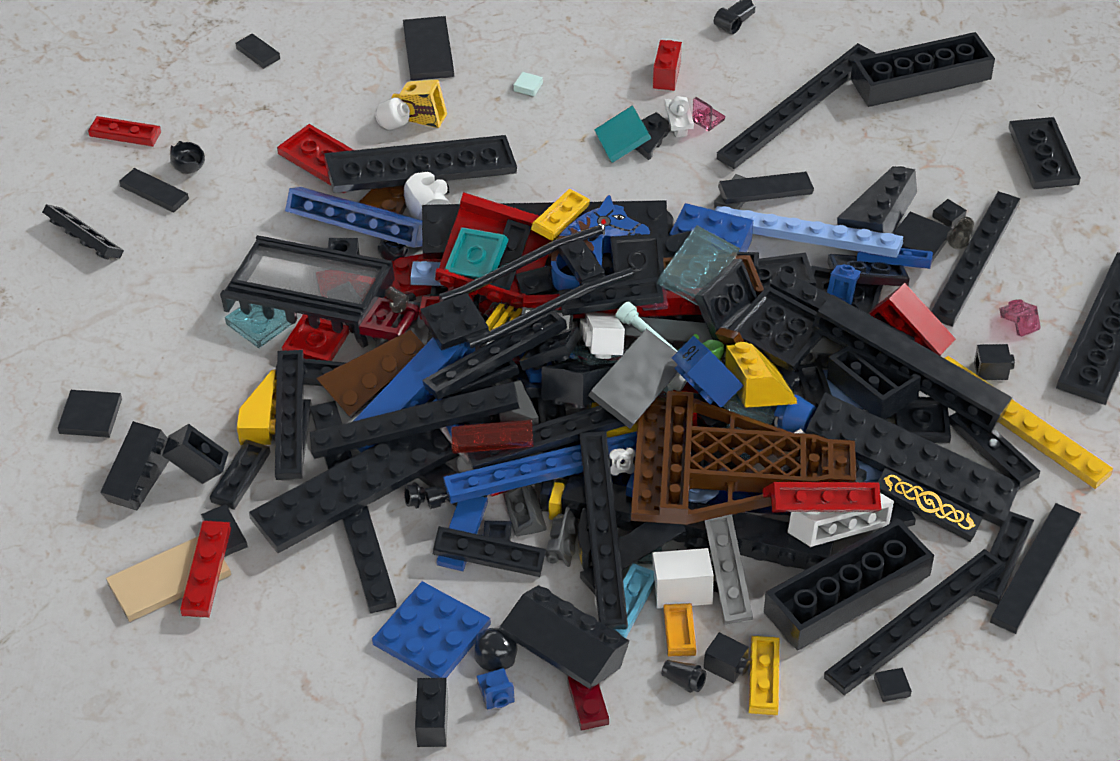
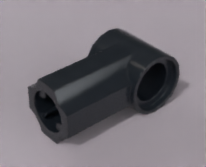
M739 0L728 9L722 7L714 16V25L731 34H735L740 29L742 22L755 13L756 6L752 3V0Z

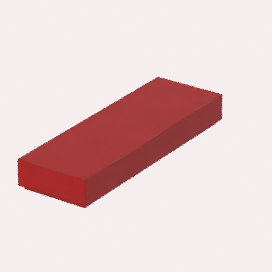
M96 116L88 132L89 137L153 147L161 134V127Z

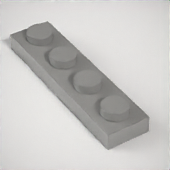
M732 515L705 520L725 625L753 620Z

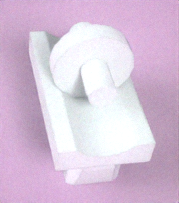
M676 96L673 100L665 99L669 125L674 133V137L688 136V129H694V122L687 97Z

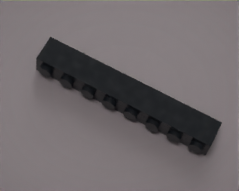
M833 294L816 314L812 325L813 330L844 348L850 346L877 358V362L888 367L893 364L899 367L900 372L910 376L913 374L921 376L920 392L990 432L993 431L1004 416L1013 398Z

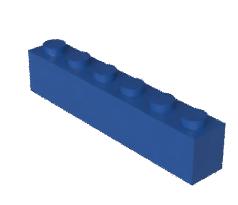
M304 187L289 188L286 212L414 248L422 246V220Z
M432 338L354 421L425 404L434 396L424 388L422 380L474 352L475 347L469 349L465 342L441 351L435 339ZM374 445L358 448L357 450L363 452Z

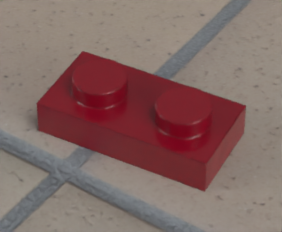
M567 676V684L581 731L609 725V715L599 683L589 689L572 677Z

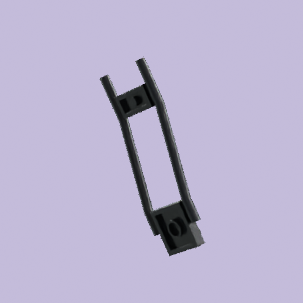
M597 225L556 239L464 286L439 294L440 302L421 308L420 316L441 351L465 342L468 348L471 349L494 341L587 293L632 278L634 274L631 268H627L607 276L605 275V271L584 242V240L603 234L601 225ZM559 250L560 256L580 283V286L489 331L487 323L468 294Z

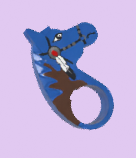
M608 195L600 208L591 210L577 218L564 229L557 239L601 225L603 234L584 240V242L602 267L603 254L611 253V236L650 234V231L646 225L628 218L624 207L613 205L612 198ZM559 250L551 253V272L554 287L559 291L580 286L575 276H570L560 271L567 264L560 256Z

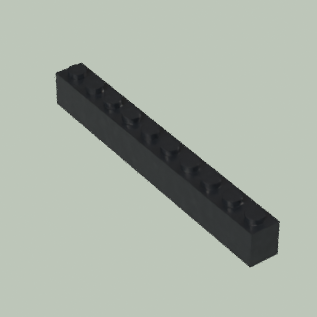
M570 475L561 498L562 514L565 515L566 507H569L573 515L580 519L582 509L586 508L583 476ZM612 483L617 527L626 531H633L646 523L643 521H631L632 497L626 495L627 486ZM688 501V509L690 510L712 506ZM745 512L732 514L741 556L806 570L832 555L834 541L810 547L788 533L790 522ZM705 521L687 525L682 524L686 532L673 539L679 543L689 542L693 537L708 541Z

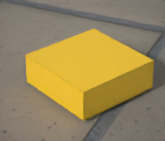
M554 483L549 500V520H553L558 514H562L561 498L565 490L564 483Z

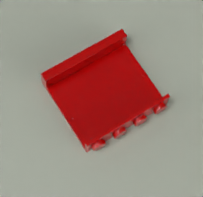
M463 192L460 208L439 268L436 269L435 280L445 287H461L474 281V279L449 272V270L445 269L461 228L503 235L508 219L532 226L539 216ZM531 230L522 256L552 241ZM548 255L518 269L516 274L545 267ZM515 278L510 291L488 284L470 293L471 295L480 294L487 296V299L493 302L503 301L509 303L516 309H523V296L526 295L524 293L520 294Z

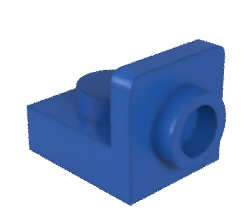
M837 265L831 273L827 293L833 294L851 305L856 282L860 277L861 271L855 270L850 265Z
M504 668L477 676V684L487 710L502 708L515 702L514 686L512 682H509Z

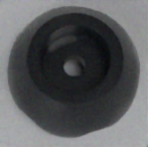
M381 240L380 245L377 247L381 258L389 261L404 258L408 252L406 245L392 241L385 242Z

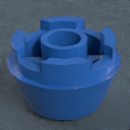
M795 395L797 404L777 405L774 416L778 417L777 428L792 433L799 429L805 433L817 410L816 406L799 395Z

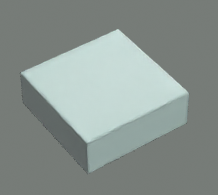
M522 72L514 84V91L535 96L543 84V77Z

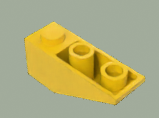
M276 370L269 372L239 408L237 433L240 445H243L246 440L263 445H271L272 434H276V419H274L276 415L277 392Z

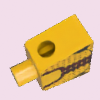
M439 80L409 81L405 84L400 94L394 93L391 97L399 98L408 105L410 110L409 122L439 128L447 116Z

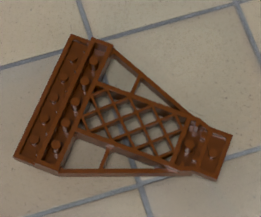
M667 391V398H656L638 419L631 521L687 525L772 506L771 497H763V494L733 501L732 493L735 491L763 493V489L773 482H856L855 441L826 439L815 434L792 433L694 399V392ZM693 413H699L730 424V429L692 426ZM691 449H692L695 453H697V454H695V455L692 456V457H691ZM719 451L724 456L717 459L712 454ZM747 453L751 458L745 461L740 455ZM773 454L779 460L772 463L767 457ZM704 459L710 465L703 468L698 463ZM732 461L737 467L731 470L726 464ZM759 463L765 469L758 472L753 466ZM787 465L792 471L786 474L780 468ZM692 488L723 490L727 492V502L690 510L688 509L689 490Z

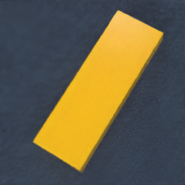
M568 189L533 222L531 230L553 241L588 207L590 199L572 189Z
M751 636L749 713L778 715L779 637Z

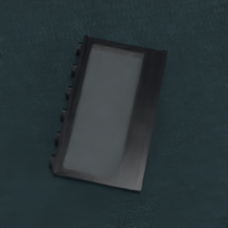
M257 235L252 248L226 289L222 290L220 296L224 312L229 313L235 302L239 301L241 311L246 315H249L252 311L251 304L262 306L263 314L267 319L274 317V308L284 310L286 320L291 324L296 323L298 319L297 313L308 315L309 325L314 329L319 327L320 318L331 320L332 329L336 333L342 332L344 328L343 322L354 324L356 339L361 340L364 335L360 334L359 325L379 297L385 298L395 277L392 261Z

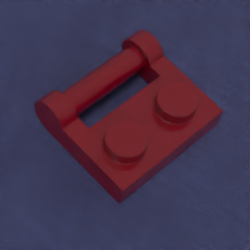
M379 297L359 325L360 334L390 341L406 332L412 321L419 317L420 308L412 303ZM399 314H403L404 317L396 328L391 327Z

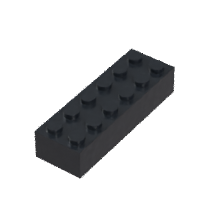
M973 32L854 58L850 80L866 105L871 107L991 80L995 58L979 35Z
M897 519L766 591L763 612L798 651L929 577L935 555L900 519Z

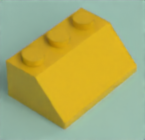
M746 342L726 345L725 366L744 385L736 393L745 408L797 404V398L776 366L756 347Z

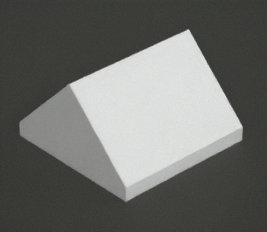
M708 548L652 553L657 608H663L664 604L692 603V606L713 604L714 575Z

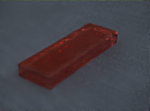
M532 420L452 427L453 453L534 447Z

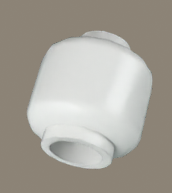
M391 98L378 105L375 116L376 121L386 130H394L408 123L410 110L408 105L401 99Z

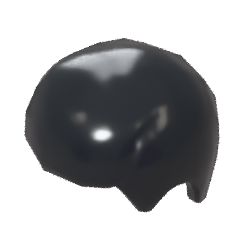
M178 141L175 146L171 145L170 162L176 170L190 174L198 171L203 166L205 154L201 147L195 143Z
M499 628L484 630L479 634L475 643L474 657L481 668L491 672L503 668L506 670L512 667L518 650L517 643L498 631Z

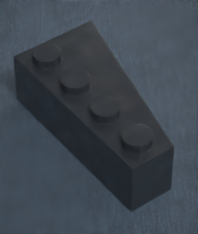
M892 166L837 217V224L849 228L868 229L874 232L893 234L917 193L915 169Z

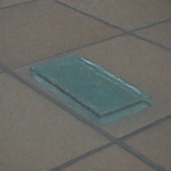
M696 225L661 274L657 283L698 305L694 296L736 258L740 248Z

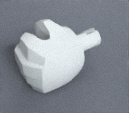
M429 172L415 173L404 185L405 202L412 218L422 220V205L451 204L444 196L447 193V183L440 179L435 181L434 175Z

